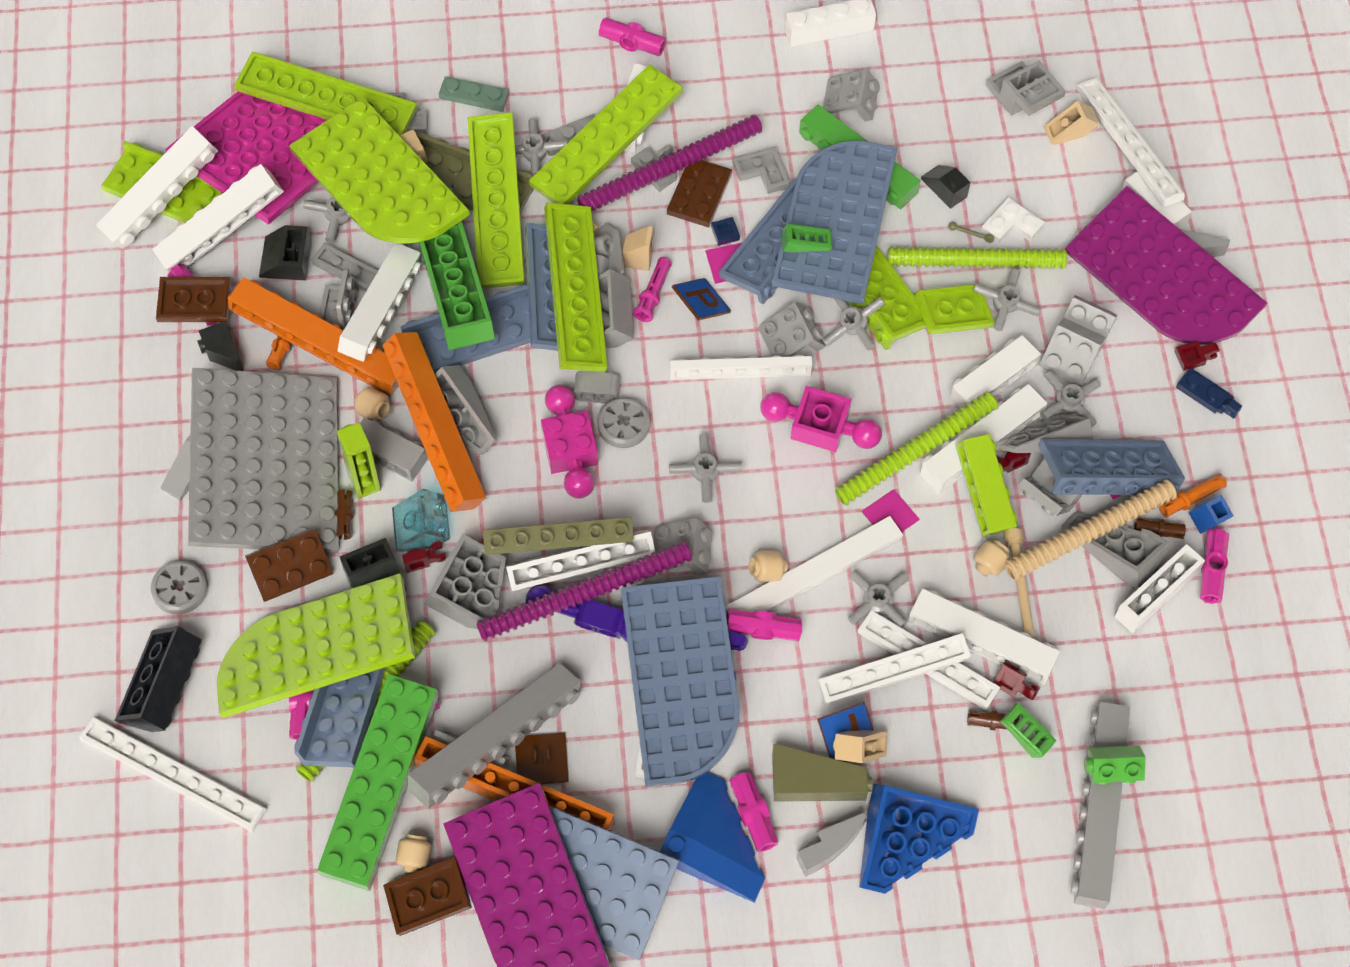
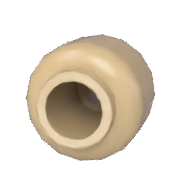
M368 387L357 394L355 409L360 416L370 421H380L387 417L390 412V400L385 393L376 388Z
M997 540L993 542L986 541L974 555V561L977 563L976 570L986 577L989 574L998 576L1005 568V561L1010 559L1009 549Z
M758 551L750 559L749 571L751 576L761 583L780 581L783 573L787 572V561L783 559L779 551Z
M407 834L406 838L399 840L395 861L398 865L403 866L402 871L415 873L419 869L428 867L432 845L426 842L427 837Z

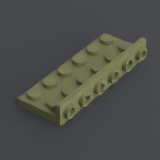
M415 132L428 159V162L425 164L448 188L452 187L454 195L468 210L473 211L470 152L463 147L458 148L450 145L444 140L429 137L423 132ZM517 169L521 214L534 190L529 185V180L533 175L525 170Z
M632 517L483 530L484 551L486 555L628 543L634 540Z

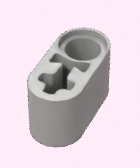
M579 371L575 374L573 390L575 399L583 402L605 404L613 399H617L620 377L613 373Z

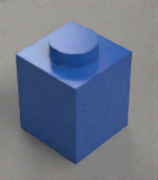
M1223 495L1189 512L1200 534L1234 517Z

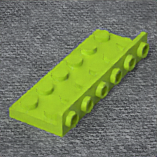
M124 141L122 144L124 153L101 185L103 191L122 198L163 156L161 153L147 150L137 143ZM196 176L182 188L180 194L173 197L167 203L166 208L160 214L186 223L194 217L197 211L207 207L216 196L222 195V193Z
M876 245L864 303L850 302L852 307L864 309L878 297L882 298L885 305L868 316V327L875 335L877 342L887 350L890 349L893 341L927 327L915 296Z

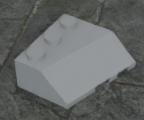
M462 534L424 604L467 628L478 629L476 625L478 620L482 622L486 617L488 619L492 618L491 615L493 614L497 616L506 557L501 554L486 555L483 544Z

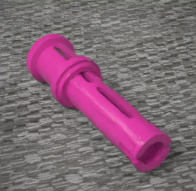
M660 257L657 260L646 290L639 296L640 302L638 307L633 310L634 317L642 322H651L654 308L659 305V293L672 266V262L668 258Z

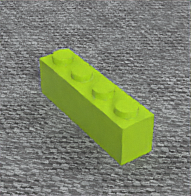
M360 422L345 425L336 432L349 479L358 499L381 491L371 447Z
M990 434L962 440L955 447L982 538L1016 528L1017 515L1009 501L1010 491L1004 484L1002 477L1003 468L998 463L996 457L997 449L995 442L991 440Z

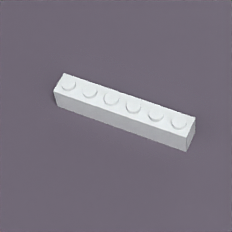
M191 126L96 226L114 244L124 249L134 241L135 236L142 229L149 226L151 220L158 213L166 208L167 203L173 197L180 194L182 188L198 175L199 170L205 164L212 161L218 150L199 131Z
M262 164L253 167L240 181L234 182L222 195L216 196L212 203L204 209L197 211L189 221L179 225L175 232L160 240L158 245L152 250L167 271L170 272L171 268L177 264H184L187 268L282 194L284 190L272 173Z
M394 243L342 332L338 352L362 362L365 361L368 354L372 355L377 346V338L381 339L386 330V322L390 323L395 314L394 308L396 306L400 307L404 298L403 292L405 290L409 291L413 282V275L417 276L421 269L422 263L419 262L421 252L399 243Z
M1029 384L1022 389L1017 388L1008 400L998 403L997 410H992V413L986 415L983 419L980 418V421L975 422V425L971 428L967 427L966 430H962L952 442L949 440L944 443L940 451L935 455H928L922 461L920 475L938 494H941L964 476L955 447L956 444L965 439L990 434L991 440L996 444V449L999 450L1000 445L1017 436L1041 418L1040 412L1047 408L1048 403Z
M643 530L633 533V542L575 547L506 564L505 570L510 589L515 591L628 563L632 560L636 561L637 558L644 559L645 555L652 556V553L655 552L651 531Z
M922 588L908 619V623L942 639L963 633L969 651L1001 666L1004 662H1007L1025 672L1027 678L1042 685L1046 684L1060 653L1049 643L1036 641L1025 632L1012 630L1007 624L990 620L983 613L966 609L961 603L944 599L939 593L932 590L927 591Z

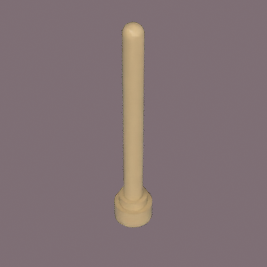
M1012 528L1003 532L1004 540L1008 547L1011 548L1012 557H1018L1021 553L1020 546L1023 545L1024 534L1021 528ZM1019 576V579L1016 580L1023 630L1034 639L1035 635L1025 576Z

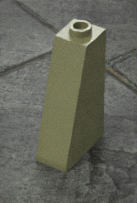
M773 744L774 802L866 801L868 792H872V777H867V768Z

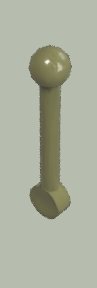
M950 222L948 225L951 231L958 230L982 238L988 243H992L994 240V236L991 234L985 235L958 226L955 222Z

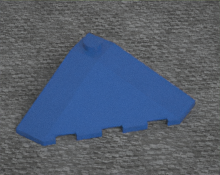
M707 772L695 779L666 836L660 852L680 860L677 870L755 903L765 880L764 874L757 867L753 857L755 853L748 836H745L743 833L737 809L734 803H731L726 792L728 788L725 780Z
M874 784L868 807L859 888L886 894L893 889V883L902 877L908 879L923 869L921 865L932 857L938 859L952 849L951 844L960 838L966 840L974 835L979 809L886 785Z

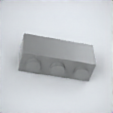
M363 418L360 424L370 444L374 463L413 482L427 461L424 446L417 441L411 442L405 439L398 431H390L384 428L376 420L370 421Z

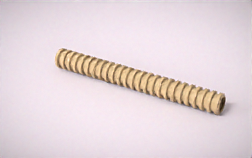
M1165 479L1162 483H1157L1156 487L1151 486L1149 490L1145 489L1143 494L1138 493L1136 496L1130 497V500L1126 499L1123 503H1118L1117 507L1112 506L1110 510H1104V514L1100 512L1097 517L1092 516L1091 520L1086 519L1084 523L1080 522L1078 527L1073 526L1071 530L1067 529L1064 533H1059L1058 537L1053 536L1051 540H1045V544L1041 542L1038 544V547L1033 546L1032 550L1027 549L1025 554L1020 553L1018 557L1014 556L1012 560H1006L1005 568L1012 579L1018 580L1019 576L1024 577L1026 572L1031 573L1033 569L1037 570L1039 566H1045L1046 562L1051 563L1052 559L1057 560L1059 555L1063 557L1066 552L1071 553L1072 549L1076 550L1079 546H1084L1085 542L1090 543L1092 539L1096 540L1099 536H1104L1105 532L1110 533L1112 529L1116 530L1118 526L1131 522V519L1135 520L1138 516H1143L1144 512L1149 513L1151 509L1155 510L1157 506L1161 507L1164 503L1170 502V499H1176V489L1169 480Z

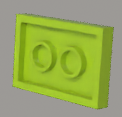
M975 284L917 291L915 298L929 335L992 328L995 322L985 296L973 292Z

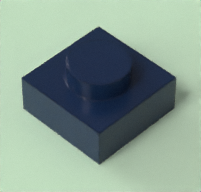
M733 217L711 222V229L718 246L740 240V234Z

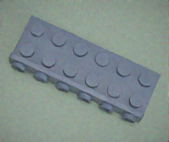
M797 178L792 181L719 271L721 279L756 294L761 304H765L777 289V287L772 286V279L781 247V234L787 222Z
M527 223L525 226L530 345L531 348L558 351L546 225Z
M522 284L515 289L498 292L494 296L485 298L495 339L448 350L438 313H433L417 321L407 322L401 326V332L418 333L434 374L442 366H462L530 343L528 284Z
M1041 439L1038 444L1056 480L1051 489L1053 494L1137 495L1138 493L1143 494V491L1145 489L1149 490L1151 486L1156 487L1157 483H1162L1165 479L1174 485L1177 492L1185 480L1182 471L1164 441Z
M386 667L314 690L313 696L309 700L306 717L302 721L299 739L294 746V752L304 766L354 768Z

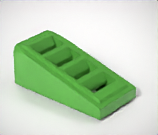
M787 223L782 231V251L832 250L831 229ZM821 236L823 243L819 242V237Z
M1016 703L1001 720L1002 724L1032 758H1042L1056 742V739L1019 703ZM1020 715L1021 719L1014 725V720ZM1027 723L1028 726L1023 732H1021L1020 730ZM1034 732V736L1029 739L1028 737Z

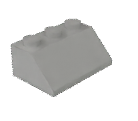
M609 269L598 275L605 348H616L634 339L631 288L629 277Z

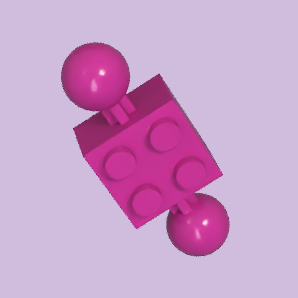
M555 385L546 392L545 405L556 416L541 419V430L551 474L569 471L564 478L565 491L571 497L581 499L589 496L594 489V477L584 468L598 465L597 447L588 410L570 414L575 404L573 391L565 385Z
M806 386L799 406L790 404L787 396L781 392L766 394L760 403L762 415L771 422H779L786 417L794 419L791 431L792 440L836 452L842 434L851 436L854 443L863 449H871L877 446L882 438L880 425L872 419L865 418L856 423L847 421L852 399Z

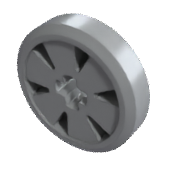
M622 397L607 402L598 414L597 423L600 436L606 443L617 448H630L638 445L646 438L650 429V417L647 409L643 404L632 398ZM619 420H623L624 422L628 420V425H620Z
M174 561L164 565L156 572L151 582V594L155 603L160 609L170 614H185L193 611L203 602L207 593V582L203 572L195 564L187 561ZM180 584L183 587V590L178 591L175 588V585Z

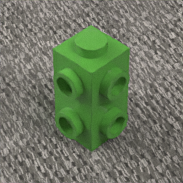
M1140 746L1088 748V758H1084L1085 773H1089L1093 783L1102 785L1111 782L1135 783L1136 781L1145 780L1146 756Z

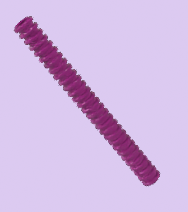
M754 114L750 118L746 117L744 121H738V124L733 123L732 127L727 126L726 130L721 129L720 132H714V135L710 134L707 138L703 137L701 141H695V144L690 143L689 147L684 146L683 150L680 148L677 152H671V155H665V158L660 157L658 161L654 160L652 164L647 163L646 167L641 166L640 170L635 169L634 173L630 171L627 175H622L621 179L617 177L615 181L611 180L609 184H603V187L598 186L596 190H590V193L585 192L584 196L579 195L577 199L578 205L591 207L592 212L596 210V207L600 209L602 205H608V202L612 203L615 199L619 200L621 196H627V193L632 194L633 190L638 191L640 187H646V184L651 185L652 181L657 182L658 178L662 180L664 176L668 177L671 173H676L677 170L681 171L683 167H689V164H695V161L700 162L701 158L711 157L714 153L717 154L720 150H725L726 147L730 148L732 144H738V141L743 142L744 138L747 140L750 136H755L756 133L760 134L762 132L761 121Z
M681 541L680 545L673 544L672 548L668 546L664 551L660 549L659 553L653 552L652 556L645 555L644 559L637 558L636 562L632 560L629 565L624 563L621 568L619 566L615 567L616 570L609 569L608 573L601 572L600 576L596 574L593 579L588 577L586 578L587 581L581 580L577 585L573 583L570 588L565 586L564 590L558 589L557 593L552 591L549 596L545 594L541 599L539 597L535 598L536 601L534 602L529 600L528 604L522 603L521 607L514 606L513 610L506 609L505 613L501 611L498 616L493 614L491 615L492 618L488 619L486 617L482 622L478 620L476 625L480 636L486 642L489 637L494 639L495 635L501 636L503 635L502 632L505 631L509 633L512 628L517 630L518 626L524 627L525 623L530 625L533 620L537 622L541 617L543 619L547 618L546 615L548 614L553 616L554 612L560 613L561 609L568 610L569 606L576 607V603L581 605L584 600L588 602L592 597L596 599L599 594L604 596L607 591L611 593L612 589L619 590L620 586L626 587L628 583L632 585L635 580L639 582L643 577L647 579L648 575L655 576L656 572L662 573L663 569L668 571L671 566L675 568L679 563L683 565L686 560L691 562L692 555L686 542Z

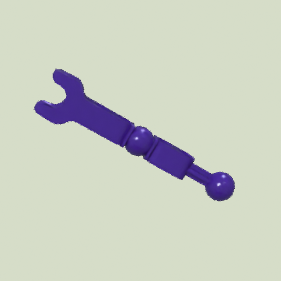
M546 585L532 587L526 594L525 603L528 604L529 600L534 602L537 597L541 599L545 594L549 596L550 592L553 591L552 588ZM584 600L581 605L576 603V607L569 606L568 610L561 609L560 614L575 618V625L617 639L622 637L627 642L623 610L593 600L588 602ZM728 630L731 650H744L747 647L748 639L740 633Z

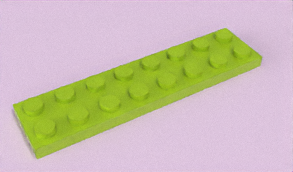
M253 51L234 84L235 91L326 120L361 97H364L399 136L406 133L418 109L415 102Z
M649 64L529 180V185L552 203L569 205L683 93V87Z
M513 113L467 117L477 274L481 287L485 289L525 284Z
M547 202L544 211L559 369L605 372L608 367L591 207Z

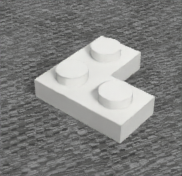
M1008 197L982 225L981 232L985 235H993L994 241L998 244L1011 230H1014L1031 242L1042 230L1045 222Z

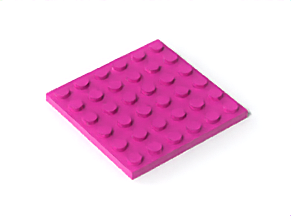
M237 91L193 126L218 150L212 161L205 164L199 170L197 177L223 194L234 182L240 181L245 177L250 169L262 164L272 173L284 190L282 194L255 214L256 217L269 225L319 183L291 152L289 145L327 120ZM180 138L169 145L165 151L167 152Z

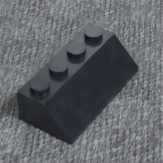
M179 626L152 630L114 721L149 732L166 731V728L172 722L174 708L181 699L184 683L190 677L193 661L200 652L199 646L202 639Z

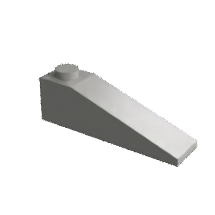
M460 365L442 366L435 376L462 441L478 454L483 455L497 440V437L474 385Z
M1058 413L1047 420H1040L1036 423L1037 428H1027L1024 430L1025 435L1014 436L1000 445V448L1003 451L1013 453H1042L1038 447L1041 439H1093L1090 418Z
M1077 511L1061 525L1062 529L1065 531L1067 529L1071 530L1073 526L1078 527L1080 522L1084 523L1086 519L1091 520V517L1094 515ZM1124 524L1123 526H1118L1116 530L1112 529L1110 533L1105 532L1104 536H1099L1096 540L1092 539L1090 543L1085 542V545L1082 547L1120 580L1138 589L1157 572L1170 546V542L1150 530L1142 528L1141 531L1128 528V524Z

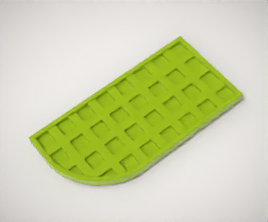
M361 97L289 145L291 152L365 233L374 238L391 243L427 241L443 234L470 215L466 206L364 97Z
M393 575L268 615L250 626L229 648L218 671L217 695L221 717L226 718L414 659L415 654L402 575Z

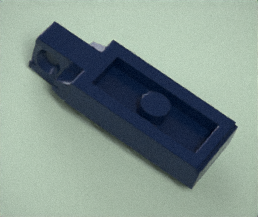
M1192 368L1187 371L1176 386L1178 390L1214 414L1217 412L1222 414L1224 412L1234 419L1242 408V405L1235 401L1229 392Z

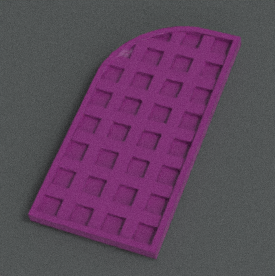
M1126 186L1065 248L1071 258L1159 333L1182 343L1189 344L1198 341L1200 345L1227 340L1243 331L1268 304L1129 186Z
M541 783L443 823L497 967H611Z

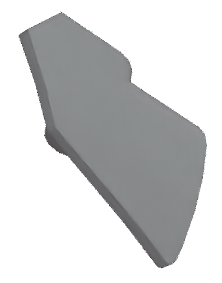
M605 223L599 228L600 231L594 237L598 275L609 269L623 274L624 260L621 233L608 223Z

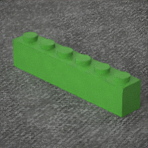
M819 104L800 120L799 133L806 141L816 145L820 151L842 142L867 141ZM895 162L886 200L901 210L918 194L921 180Z

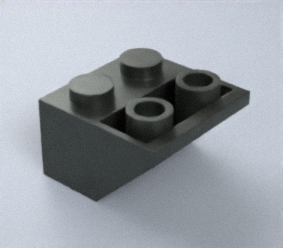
M284 225L265 236L259 278L306 280L311 247L308 227Z
M386 538L339 556L351 588L401 574Z

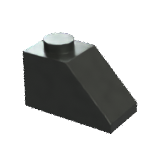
M938 165L921 176V180L950 209L968 196L971 182L956 167Z
M225 321L198 330L201 337L200 340H197L202 354L207 353L209 361L235 371L244 370Z

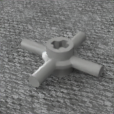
M531 118L528 120L529 134L524 137L521 145H516V155L522 154L531 162V175L534 176L540 170V162L545 158L547 151L561 150L568 141L546 142L538 134L537 119Z
M333 197L326 204L304 200V209L324 212L325 217L330 221L325 240L334 242L338 225H343L351 217Z
M1011 269L1007 285L997 290L978 283L973 288V292L993 299V306L998 312L993 328L997 331L1003 330L1007 314L1017 309L1038 316L1040 313V307L1020 299V292L1016 288L1020 274L1018 269Z
M878 297L864 309L850 307L847 301L834 299L842 310L840 316L841 326L824 337V341L829 346L845 333L858 335L868 351L872 350L875 344L866 331L868 316L885 305V302L881 297Z
M1052 371L1047 372L1044 377L1058 393L1056 403L1040 412L1042 419L1047 420L1060 411L1065 414H1074L1076 412L1080 417L1090 418L1091 428L1095 426L1097 421L1083 406L1085 396L1101 386L1100 381L1095 378L1081 388L1075 384L1065 386Z
M701 434L699 435L700 455L693 460L692 464H669V474L692 473L701 482L702 502L709 503L712 501L711 481L719 473L742 472V463H719L709 453V435Z
M854 570L849 575L865 592L863 596L864 605L848 617L852 625L858 623L871 610L877 614L885 612L901 628L906 625L907 620L892 606V593L908 581V577L904 573L897 576L887 586L883 584L871 585L857 570Z

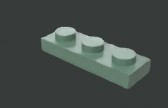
M447 76L444 77L439 91V99L499 112L504 111L509 96V89Z

